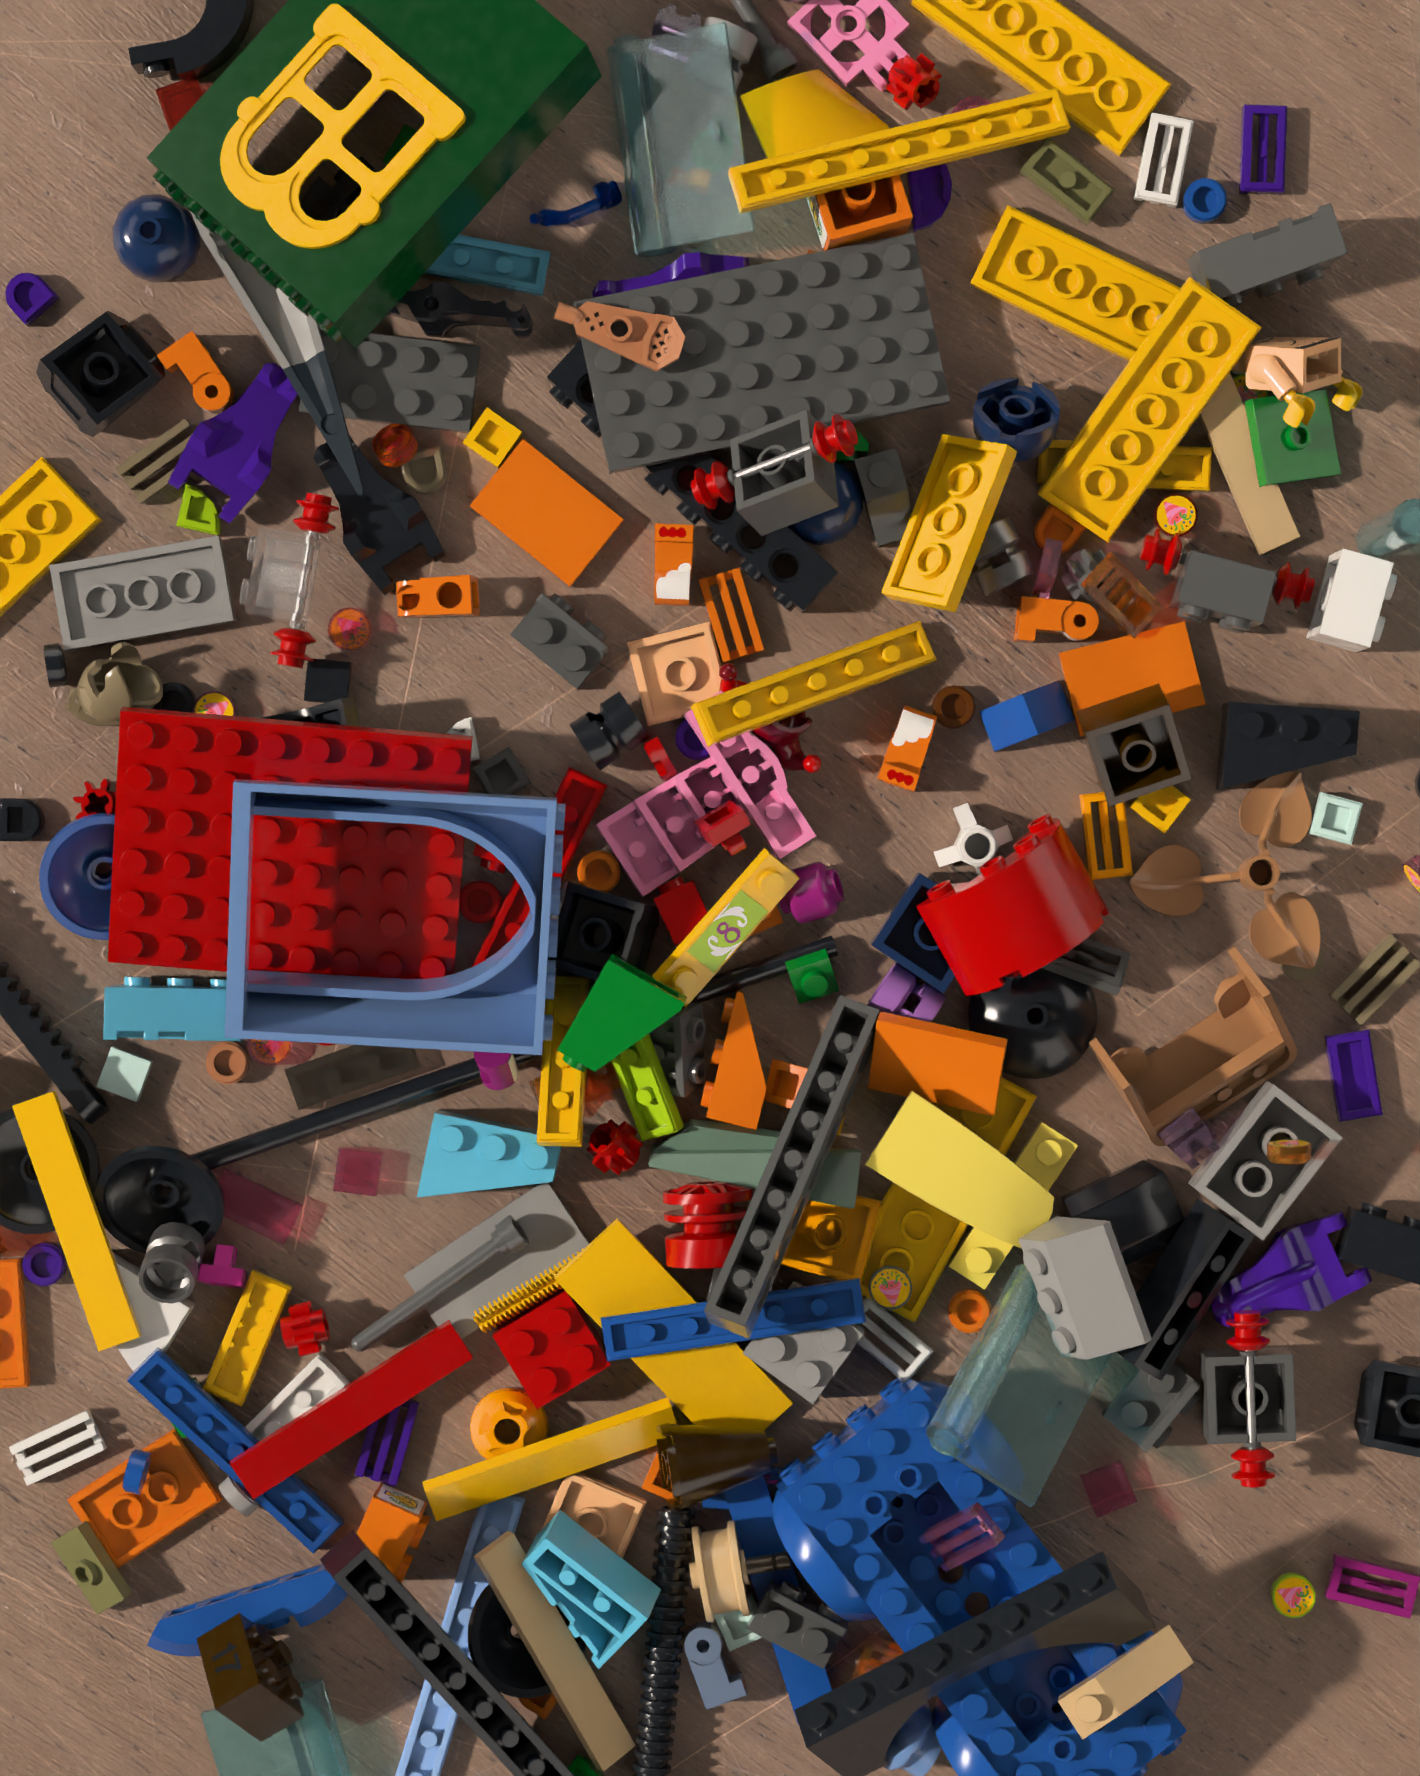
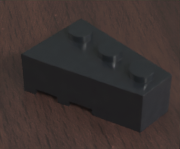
M1242 702L1223 703L1216 789L1227 788L1357 755L1360 711Z

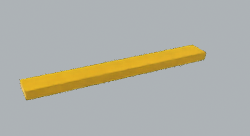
M1057 87L730 167L728 177L739 212L742 214L1068 133L1071 127Z

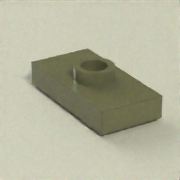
M1051 138L1044 139L1019 172L1086 226L1115 191L1113 187Z
M84 1521L51 1542L97 1615L133 1593L87 1521Z

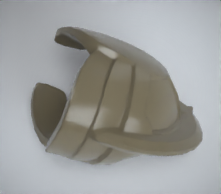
M121 642L111 648V657L109 659L94 660L85 668L77 688L70 691L65 709L79 720L91 725L119 726L120 710L122 707L152 709L160 702L163 696L162 682L153 669L142 664L140 653L133 645Z

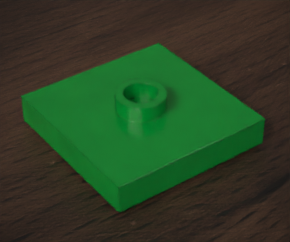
M1326 389L1296 393L1305 395L1315 402V411L1308 425H1304L1301 422L1297 428L1288 425L1283 419V415L1289 405L1285 400L1279 401L1276 396L1245 401L1259 487L1334 477L1341 474Z

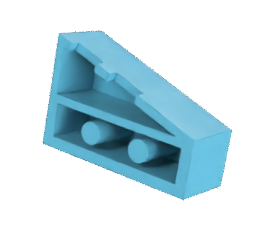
M125 976L124 984L104 988L103 1040H117V1038H144V1040L185 1039L186 1041L245 1040L225 1038L227 979H210V987L193 986V978H167V985H150L151 977Z
M438 1109L433 1117L417 1198L553 1182L556 1177L562 1146H539L537 1144V1130Z
M561 1510L536 1535L522 1562V1566L552 1606L557 1604L569 1620L568 1628L574 1637L580 1636L593 1653L591 1660L598 1669L649 1618L661 1591L657 1585Z

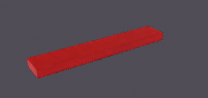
M570 767L554 798H557V803L565 804L564 830H555V835H563L562 873H553L552 877H561V882L608 785ZM514 879L473 966L485 961L505 946L517 933L529 914V903L516 879Z
M448 1320L230 1460V1465L254 1500L473 1359V1356L451 1321Z

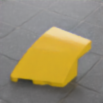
M819 69L795 74L740 95L742 105L766 158L889 129L885 122Z

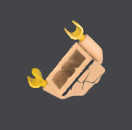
M1271 337L1250 343L1232 369L1234 374L1246 375V386L1249 389L1269 390L1275 394L1279 401L1285 400L1289 405L1283 415V419L1294 428H1297L1301 422L1304 425H1308L1315 411V402L1311 398L1296 393H1306L1325 386L1328 387L1332 384L1338 388L1332 402L1345 411L1354 409L1363 393L1362 387L1358 383L1350 379H1344L1341 376L1344 372L1341 369V338Z

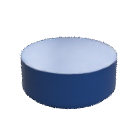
M1201 178L1192 182L1182 198L1184 213L1190 220L1199 224L1211 223L1218 219L1227 204L1226 192L1222 185L1209 178Z
M138 1449L132 1451L123 1479L124 1491L138 1495L141 1494L150 1466L151 1452Z

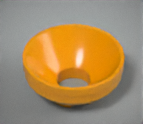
M511 1387L500 1388L483 1397L475 1407L470 1423L471 1438L479 1453L485 1459H490L545 1440L548 1433L547 1415L544 1407L538 1410L535 1408L526 1391ZM512 1419L518 1423L520 1436L515 1442L504 1443L496 1437L495 1426L500 1420Z

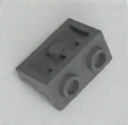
M541 593L536 599L535 605L510 635L578 690L609 652V647L603 643L608 636L589 620L584 626L575 621L570 616L574 608L554 593L548 599Z
M700 1003L689 1004L649 1033L672 1096L685 1098L704 1085L708 1073V1064L704 1058L706 1024L702 1018V1005Z
M1174 1362L1162 1381L1138 1369L1104 1410L1102 1415L1132 1439L1144 1452H1147L1152 1446L1157 1449L1171 1434L1172 1428L1169 1425L1179 1412L1182 1415H1186L1198 1401L1200 1395L1196 1392L1200 1388V1384Z
M771 1580L747 1624V1629L824 1669L841 1636H846L849 1630L848 1621L836 1614L824 1601H821L819 1605L805 1598L806 1592L797 1585L788 1581H783L782 1585Z

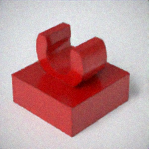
M731 800L694 821L701 837L712 846L720 843L725 851L728 849L731 856L747 847L739 831L748 827L751 823L744 810Z

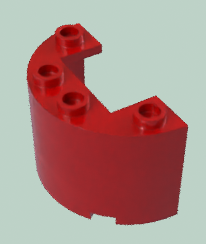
M1050 814L1043 815L1027 825L1029 832L1017 839V842L1013 845L1015 852L1006 858L998 856L989 860L979 868L982 874L970 882L951 884L950 880H946L935 885L926 892L929 898L916 906L966 996L977 995L1002 987L1005 984L1003 978L1017 977L1020 974L1024 977L1051 963L1093 934L1104 923L1100 914L1103 917L1109 914L1104 900L1060 820L1052 818Z

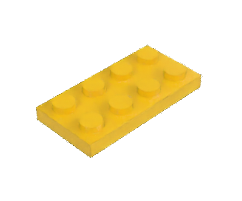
M942 434L881 592L883 595L892 600L956 613L1016 457L1017 451L1007 444Z

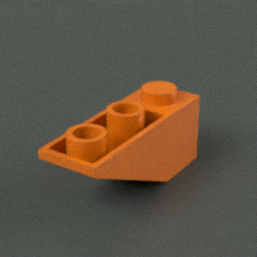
M737 990L735 999L726 997L720 1022L728 1024L725 1041L716 1039L710 1064L717 1065L718 1069L715 1081L705 1082L700 1106L708 1108L706 1118L757 1130L767 1086L744 993Z

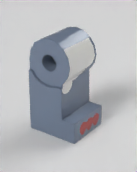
M703 1621L697 1622L689 1628L684 1647L705 1708L708 1710L746 1696L747 1685L742 1672L730 1676L721 1652L723 1640L718 1627L710 1622Z

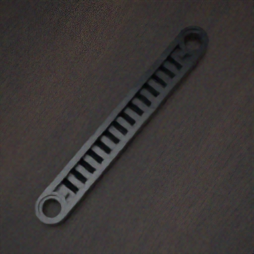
M1 962L0 1015L78 1114L86 1122L93 1124L106 1114L109 1108L103 1097L79 1068L83 1058L81 1056L71 1058L69 1053L73 1045L70 1042L59 1043L58 1040L62 1031L60 1029L51 1031L48 1029L51 1017L49 1015L43 1017L37 1015L41 1006L40 1003L29 1004L26 1001L30 994L29 989L18 990L16 986L20 978L17 975L7 977L5 973L9 964Z

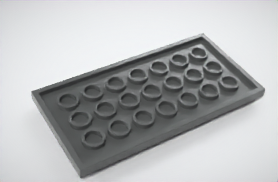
M914 232L573 302L574 307L577 308L590 301L646 313L672 316L686 337L679 360L658 372L580 337L609 474L731 449L730 439L806 409L817 421H822L828 427L832 425V416L835 414H839L844 420L849 419L855 424L943 406L950 402ZM616 321L612 324L611 331L615 336L622 337L628 332V327L624 322Z

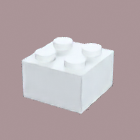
M1341 549L1330 555L1306 639L1353 652L1370 648L1372 641L1378 642L1385 624V617L1379 616L1384 599H1391L1397 581V575L1391 574L1394 562L1347 549Z

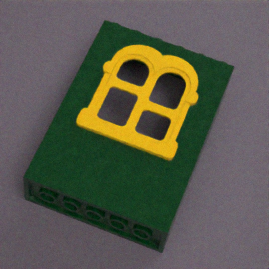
M289 0L147 156V159L157 170L152 177L166 189L165 191L184 209L187 207L196 216L195 218L212 234H218L244 262L248 261L255 267L259 275L276 290L279 288L289 297L288 300L305 316L308 317L310 315L320 325L319 327L337 344H340L345 339L356 349L602 75L588 45L535 0ZM335 46L345 48L372 73V78L346 108L340 111L333 109L305 83L307 75ZM390 90L396 92L423 115L424 124L382 171L373 172L345 149L342 141L345 135L382 94ZM286 99H295L323 123L324 131L286 172L275 176L263 175L254 170L249 163L247 154L249 142L256 131ZM331 160L361 186V194L337 218L328 221L314 220L307 216L301 208L299 200L300 190L307 177L322 161Z

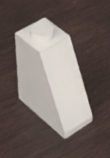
M113 1252L142 1334L139 1338L116 1345L134 1371L157 1347L166 1353L196 1303L189 1298L173 1304L161 1303L151 1299L143 1292L139 1284L140 1268Z

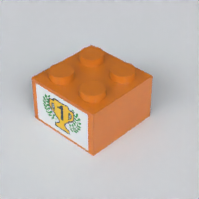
M900 175L806 197L823 251L906 234L913 219Z
M381 1482L370 1501L356 1534L402 1583L414 1557L406 1552L409 1546L417 1549L431 1518L423 1514L428 1502Z

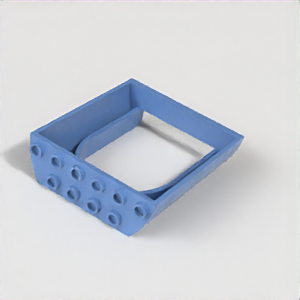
M235 779L233 782L225 1038L542 1055L543 1041H552L553 1015H545L544 1012L545 999L554 1000L556 960H548V957H557L558 919L550 918V915L559 916L561 877H552L553 873H562L563 835H555V830H564L565 804L557 803V798ZM254 815L417 824L454 832L476 842L505 865L513 874L526 896L530 907L529 914L517 933L497 953L469 969L443 977L397 979L248 970Z

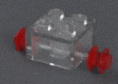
M306 493L305 500H296V503L303 507L304 510L303 516L293 519V523L300 530L307 531L305 534L259 526L258 536L252 535L250 537L247 561L253 562L250 579H243L240 591V604L246 605L244 613L254 618L289 624V627H292V629L282 628L273 633L275 637L281 640L280 649L270 652L271 655L278 656V665L303 669L304 661L313 662V659L306 655L305 652L306 646L316 643V639L309 632L301 631V629L305 630L308 622L321 542L318 541L321 540V535L318 534H327L336 529L334 525L328 522L329 513L339 510V507L331 505L332 497Z

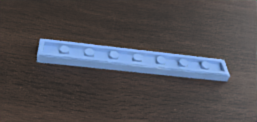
M516 1494L477 1508L441 1625L444 1631L470 1659L468 1647L470 1615L476 1600L489 1584L473 1556L506 1531L515 1534L525 1502V1497ZM426 1679L395 1776H440L459 1715Z

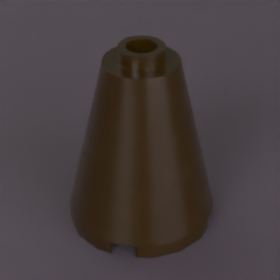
M668 1423L657 1426L656 1431L663 1437L665 1436L663 1439H657V1453L663 1488L672 1487L674 1498L666 1499L670 1511L682 1510L771 1473V1464L778 1463L775 1440L773 1437L767 1438L764 1430Z

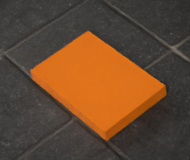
M524 439L521 440L469 505L570 588L624 522L623 518Z
M1185 621L1058 653L1079 737L1084 736L1076 711L1158 683L1170 705L1172 713L1206 705Z
M880 1011L876 1023L868 1088L908 1097L911 1091L931 1103L994 1116L998 1104L1008 1039Z
M23 1257L0 1258V1389L28 1387L31 1385L24 1272L22 1266Z
M175 1428L142 1449L143 1451L151 1452V1461L140 1495L126 1492L123 1489V1479L128 1458L67 1499L81 1522H88L117 1569L223 1499L185 1439H182Z

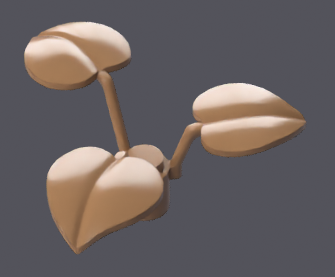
M1291 771L1271 776L1258 783L1245 795L1239 809V823L1246 833L1260 836L1258 840L1260 854L1245 859L1238 871L1200 876L1202 864L1199 857L1192 850L1181 845H1167L1151 853L1130 878L1129 885L1135 896L1148 908L1160 914L1175 917L1185 916L1195 912L1202 906L1204 892L1201 884L1239 880L1250 891L1262 890L1264 892V903L1268 908L1258 911L1251 919L1249 938L1254 950L1265 960L1275 964L1304 969L1314 968L1319 956L1321 942L1317 914L1310 902L1295 892L1285 893L1275 903L1273 902V886L1279 879L1280 869L1277 862L1270 857V851L1267 850L1266 845L1268 840L1273 846L1286 848L1297 844L1307 835L1311 825L1312 812L1304 788L1302 774L1298 771Z

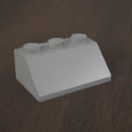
M1056 1216L1018 1239L1023 1251L1024 1264L1031 1273L1038 1292V1303L1046 1314L1052 1331V1341L1060 1356L1088 1360L1143 1345L1152 1340L1110 1221Z

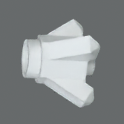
M966 803L953 808L961 829L954 845L935 851L934 855L939 867L963 861L974 866L979 876L982 874L979 868L994 858L999 846L1012 841L1013 838L1008 825L992 831L978 825L969 804Z

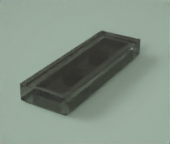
M352 1045L287 1068L285 1073L298 1110L419 1068L421 1064L415 1048Z

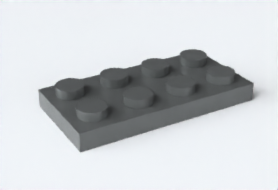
M319 327L345 419L469 433L471 431L480 346L370 333L355 349L345 339L340 344H337ZM300 399L299 413L310 415Z

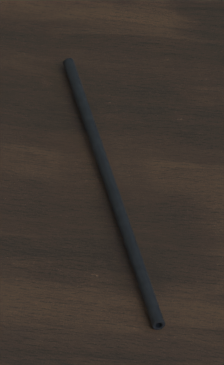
M828 936L714 975L690 1004L701 1003L788 973L786 961L825 948L829 959L836 957L838 953L833 938ZM513 1054L516 1065L542 1057V1055ZM471 1058L191 1154V1156L201 1161L210 1170L479 1079L481 1078L479 1067L475 1058Z

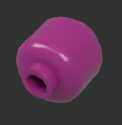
M814 862L791 869L800 879L779 901L782 911L785 914L791 912L793 917L803 924L834 915L839 908V902L844 901L843 886L836 869H829L821 862Z

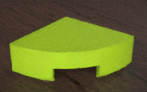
M186 484L176 526L220 536L221 519L215 504L204 492Z

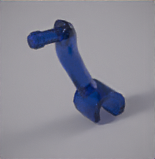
M610 181L609 183L600 182L592 187L596 198L567 210L542 209L539 213L531 214L530 222L532 224L540 223L542 226L567 225L598 210L604 211L619 205L622 202V194L616 181Z

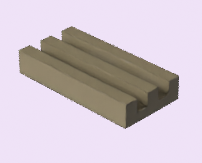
M186 418L116 467L118 473L124 478L126 484L134 492L141 504L146 503L170 486L168 481L174 469L145 490L141 488L140 484L183 453L189 438L195 431ZM186 432L188 438L135 476L131 474L132 470Z
M1388 934L1328 995L1358 1025H1362L1420 967V962L1392 934ZM1391 948L1395 954L1347 1001L1342 995ZM1403 960L1406 965L1358 1012L1355 1007Z

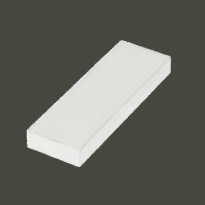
M320 1352L245 1428L261 1441L350 1384V1381Z

